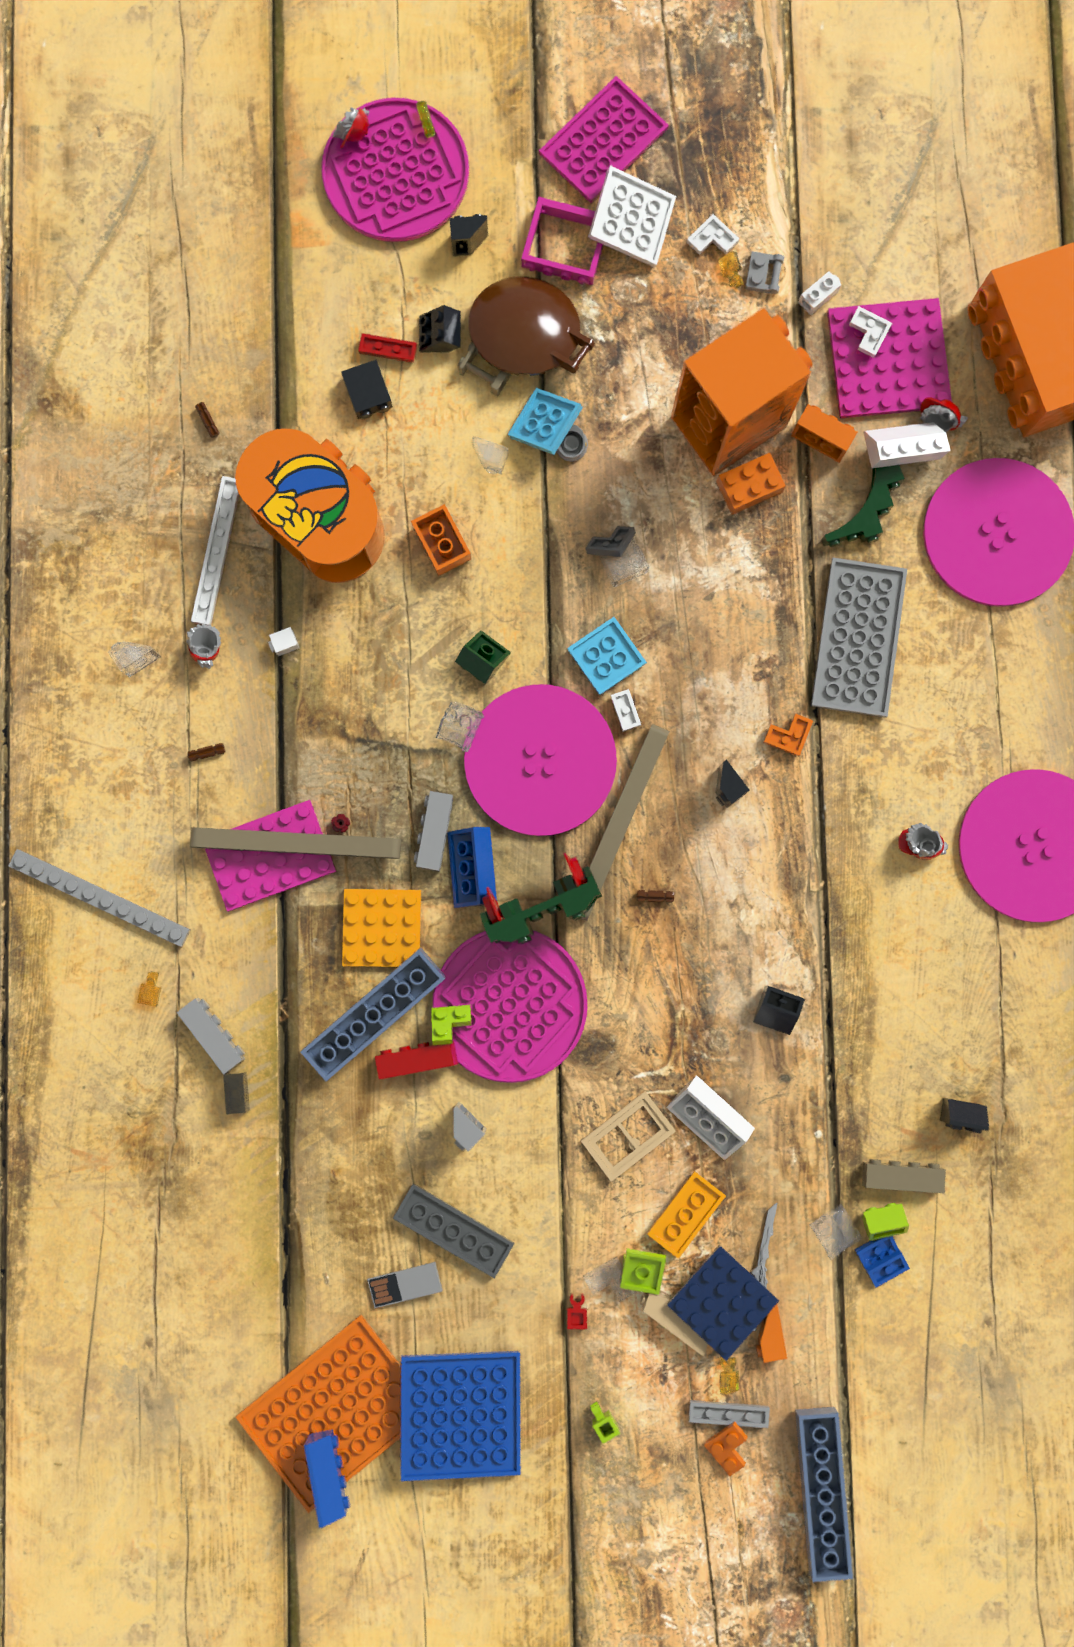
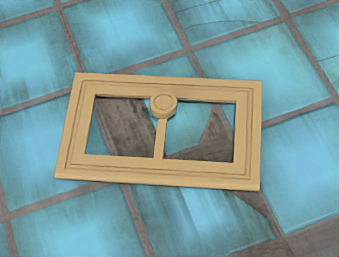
M644 1091L583 1138L581 1142L612 1182L674 1134L676 1130L646 1091ZM644 1106L661 1130L640 1145V1141L632 1138L621 1123ZM619 1126L629 1140L628 1145L630 1149L634 1151L613 1166L596 1142Z

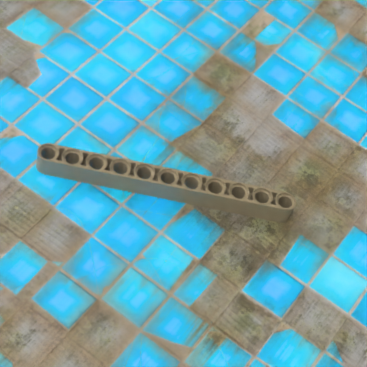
M652 724L589 867L600 891L670 732L657 725ZM594 904L588 912L584 913L586 917L581 918L582 920H588Z
M192 827L190 847L400 859L401 839Z

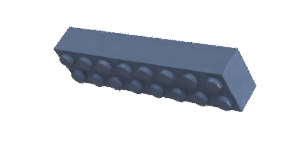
M420 947L304 1047L301 1054L325 1081L329 1080L439 985L446 976Z
M835 1407L795 1410L809 1575L812 1582L853 1579L839 1413Z

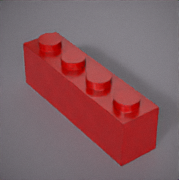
M454 1041L453 1044L429 1045V1042L417 1044L418 1048L411 1049L409 1045L399 1047L398 1052H392V1049L380 1051L381 1055L375 1056L379 1080L457 1065L458 1060Z

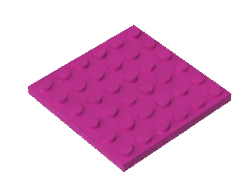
M939 298L828 308L827 315L840 419L920 411L921 402L926 397H932L939 401L947 399L952 402ZM858 307L892 323L874 358L857 350L865 333L849 326Z

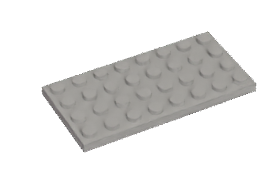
M840 558L831 559L811 707L884 718L888 717L907 576L906 568Z

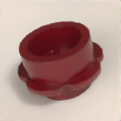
M338 814L336 817H333L331 820L333 830L342 833L346 832L350 825L349 818L345 817L344 814Z

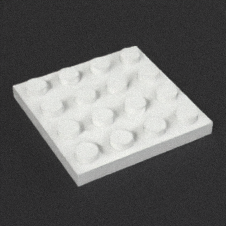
M610 166L607 169L588 238L655 267L659 259L676 196Z

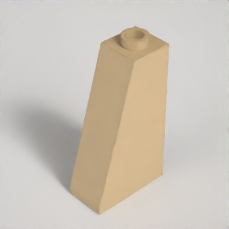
M643 1293L640 1305H643V1312L704 1356L708 1344L667 1306L672 1297L661 1293L659 1295Z

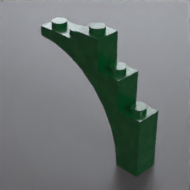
M900 465L872 468L870 491L862 509L851 521L839 529L825 534L821 539L824 547L828 545L835 547L841 544V541L847 540L851 542L859 537L861 543L866 541L873 543L879 540L883 530L878 516L881 517L889 514V511L894 506L889 490L899 488L905 479Z

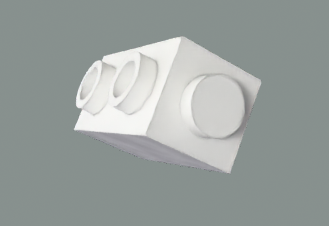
M829 271L801 294L799 303L810 316L839 292L842 285L836 275H832Z

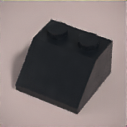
M726 759L719 766L716 799L721 806L725 805L728 808L749 792L750 789Z

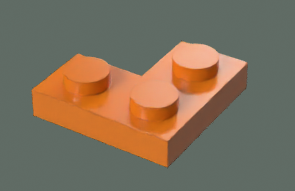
M795 714L788 731L771 724L763 743L799 757L813 720Z
M735 1421L705 1441V1448L729 1476L745 1467L746 1462L735 1448L747 1441L748 1436Z

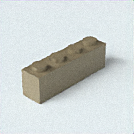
M869 1159V1162H863L862 1186L873 1189L945 1194L946 1169L941 1168L940 1164L936 1163L920 1166L919 1162H908V1165H901V1161L889 1160V1164L881 1163V1160Z

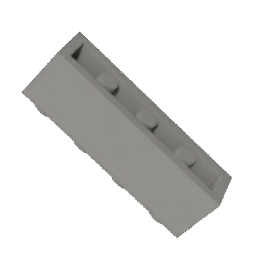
M430 791V794L425 797L424 806L427 807L426 814H422L421 825L424 827L423 832L418 835L417 844H420L419 852H415L414 863H417V868L438 872L441 870L453 795Z
M195 998L179 1010L177 1014L223 1075L227 1074L245 1060L243 1056L245 1053L239 1045L235 1046L232 1042L233 1037L230 1032L222 1029L220 1019L215 1014L212 1015L210 1013L208 1003L204 999Z

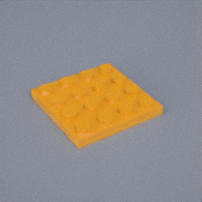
M344 889L342 966L398 967L420 948L421 890Z

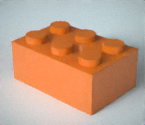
M808 404L791 436L840 463L858 432L851 425L839 422L835 416L823 413L819 407Z
M767 453L718 475L716 481L731 515L783 493L786 487L771 453Z
M445 504L411 521L412 527L438 576L472 559L471 553Z

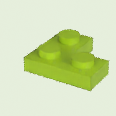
M470 1005L431 1008L433 1045L453 1044L452 1027L471 1026Z

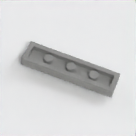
M690 1400L689 1422L730 1425L735 1421L738 1426L769 1428L770 1408L765 1405Z

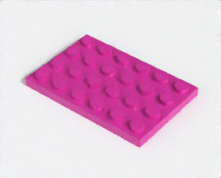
M615 76L539 150V155L583 197L592 203L601 194L607 169L612 166L624 172L668 130L669 125L622 80Z
M311 800L232 828L233 830L323 834ZM205 849L227 912L337 872L331 855Z

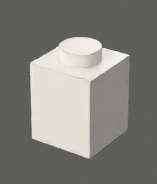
M291 627L269 635L271 639L268 642L272 652H276L278 656L300 648Z

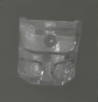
M450 702L449 707L445 710V715L440 721L436 738L445 740L461 748L462 751L468 752L481 719L484 718L483 713L468 705Z
M842 1204L829 1210L809 1225L821 1242L830 1260H833L842 1251L862 1239Z

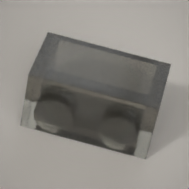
M247 1072L223 1075L226 1114L250 1111Z

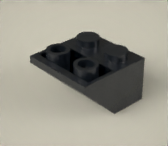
M475 214L470 217L455 216L454 218H449L453 256L472 255L488 237L487 215Z
M442 305L419 315V352H450L461 347V311Z
M765 986L753 1023L790 1035L800 1016L805 998L771 986Z
M943 1098L940 1121L946 1123V1127L962 1130L965 1127L964 1130L982 1134V1130L989 1131L987 1106Z

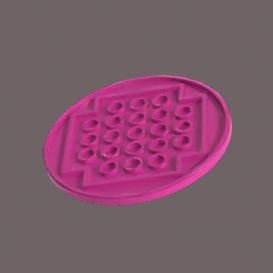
M384 98L358 107L356 110L365 108L369 111L367 116L369 121L368 134L361 141H347L341 149L342 138L333 137L332 132L324 149L321 167L322 180L332 208L352 229L376 240L402 242L424 237L444 225L457 211L468 186L469 159L466 146L459 131L440 111L413 99Z
M983 459L959 468L945 479L935 491L924 517V546L936 574L955 593L982 605L995 607L1014 606L1040 596L1054 585L1064 573L1074 549V518L1063 492L1042 471L1013 459Z
M544 684L522 686L508 691L492 701L475 720L467 738L464 755L465 773L469 788L483 811L501 826L530 836L561 834L586 822L606 800L614 782L617 765L613 735L601 713L588 700L577 693L562 687Z
M1030 769L1013 772L998 778L983 788L966 810L959 832V856L962 869L976 894L999 913L1026 922L1055 921L1074 914L1073 779L1047 770Z
M534 930L535 935L531 936L532 940L522 945L505 941L491 943L486 931L469 938L452 952L441 968L446 978L434 988L433 1008L470 1005L471 1026L452 1027V1040L455 1044L458 1063L473 1074L488 1080L504 1083L524 1082L550 1072L560 1065L573 1051L585 1026L587 993L579 968L562 946L546 935Z

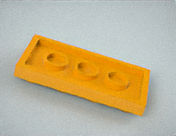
M693 1171L647 1232V1235L679 1259L726 1195L697 1172Z

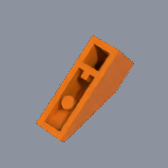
M778 1304L763 1319L758 1335L759 1345H756L757 1356L761 1357L764 1363L787 1359Z

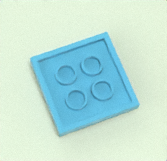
M536 388L509 431L508 436L513 440L554 455L583 407L580 403Z
M615 617L567 648L599 696L647 663Z

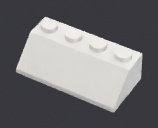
M934 422L863 432L871 468L938 460L950 451L946 432Z
M697 1075L685 1085L666 1107L723 1160L727 1159L744 1145L755 1129Z

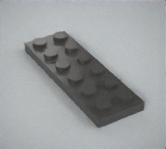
M414 1183L393 1217L396 1221L494 1279L514 1245L513 1241Z

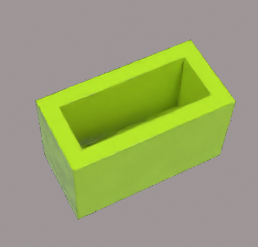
M890 1203L878 1209L871 1207L863 1212L862 1220L869 1241L908 1232L909 1224L902 1203Z

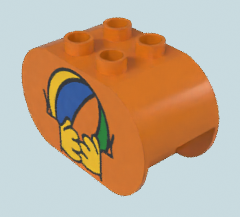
M276 429L266 432L253 440L244 450L237 464L235 475L238 493L249 507L255 521L315 576L324 581L343 583L365 574L380 557L385 540L383 522L373 496L375 490L369 484L371 478L356 464L348 470L347 465L341 459L343 456L342 452L328 439L319 444L309 434L295 429Z

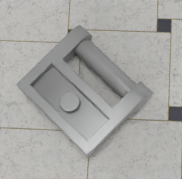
M752 251L745 290L778 294L780 288L778 283L781 264L784 263V255ZM773 263L771 284L767 285L765 283L768 264Z

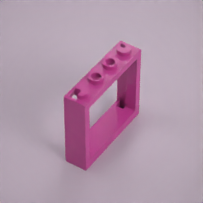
M538 197L521 258V267L528 268L529 271L542 272L547 276H559L566 281L574 280L582 285L583 283L593 285L604 244L597 242L590 271L530 256L529 254L541 213L591 226L595 211Z

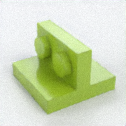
M627 1249L626 1254L623 1256L620 1288L659 1295L666 1255Z

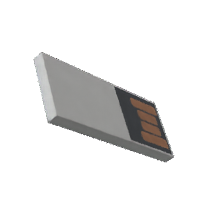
M436 1262L367 1279L374 1308L443 1291Z

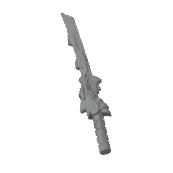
M775 1203L767 1212L758 1264L751 1272L765 1288H767L768 1283L765 1263L766 1259L769 1258L768 1246L770 1237L773 1235V1222L778 1203Z

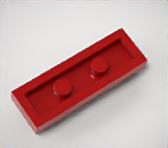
M362 333L358 352L364 355L414 363L417 342Z

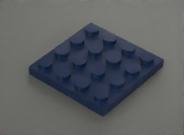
M719 1245L670 1299L667 1306L727 1361L779 1300Z

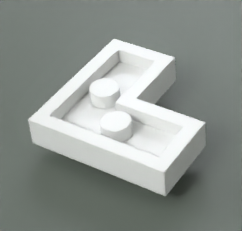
M714 214L687 239V243L699 255L712 242L724 254H727L739 242V238Z
M858 307L849 326L865 333L857 350L874 358L892 323Z

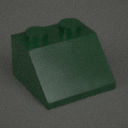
M480 631L463 646L455 662L475 676L476 679L486 684L496 674L511 652L483 631Z

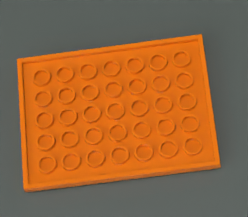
M362 1314L236 1415V1419L308 1513L315 1508L304 1448L309 1434L333 1429L334 1435L338 1436L339 1447L337 1448V1454L342 1457L343 1467L340 1470L341 1475L345 1476L346 1482L401 1438V1365Z

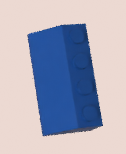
M471 827L447 832L454 908L484 906L482 898L487 896L486 887L491 889L497 901L490 827Z
M333 1429L309 1434L304 1444L319 1528L345 1517L350 1508L349 1496H345L344 1488H346V1478L344 1475H341L340 1470L343 1467L342 1457L337 1454V1448L339 1447L338 1436L334 1435Z

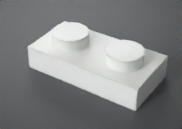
M629 689L612 694L611 699L622 731L641 726Z

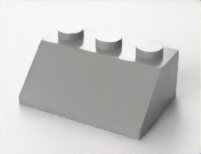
M458 1102L453 1109L454 1138L456 1139L454 1143L462 1151L464 1149L469 1151L485 1135L487 1129Z

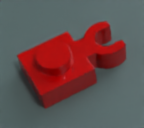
M571 1293L570 1303L573 1305V1308H567V1329H587V1308H581L585 1301L584 1294L581 1293L580 1301H574L573 1293Z

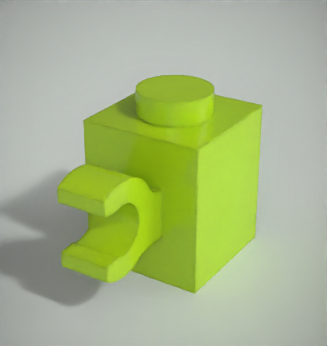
M598 1402L590 1405L596 1417L592 1419L593 1428L601 1442L604 1444L619 1435V1426L611 1412L607 1410L603 1413Z

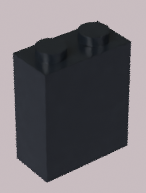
M377 360L341 371L357 419H367L374 413H384L393 407Z

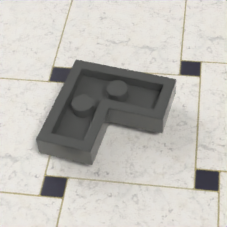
M617 526L610 538L593 536L585 548L587 554L621 557L636 534L635 528Z

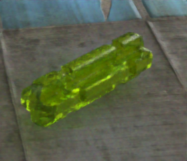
M419 101L416 105L425 136L427 138L435 136V130L426 101Z

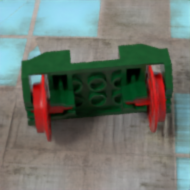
M565 852L564 856L572 876L569 874L553 882L558 896L524 911L517 898L498 905L491 889L486 887L487 896L482 898L486 911L480 913V917L490 942L499 943L505 941L522 945L531 941V936L535 934L529 920L531 922L544 918L543 914L545 913L552 915L561 911V906L569 919L577 921L586 917L584 913L588 912L595 901L602 897L589 866L581 869L576 856L570 858Z

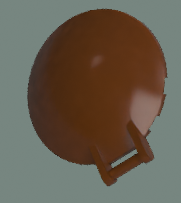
M510 277L497 281L478 295L470 310L468 321L469 335L472 343L478 349L479 355L493 367L509 374L518 375L520 373L535 376L545 374V371L553 368L556 369L559 366L575 374L583 358L595 346L592 339L580 333L579 316L569 297L556 286L541 279ZM578 345L582 346L574 360H570L569 358Z

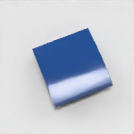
M892 1236L869 1241L854 1249L876 1288L910 1269Z

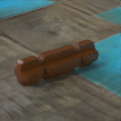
M200 402L196 404L195 408L211 438L218 436L219 431L205 403Z
M218 743L215 746L210 745L199 748L197 751H188L187 755L189 761L193 762L198 760V758L204 759L216 756V754H223L226 750L223 743Z
M638 890L637 901L663 902V900H666V902L672 903L674 902V892L666 891V893H663V891L648 890V892H645V890Z

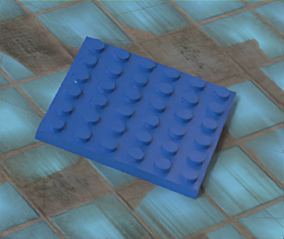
M500 1351L401 1355V1481L521 1475L520 1352Z

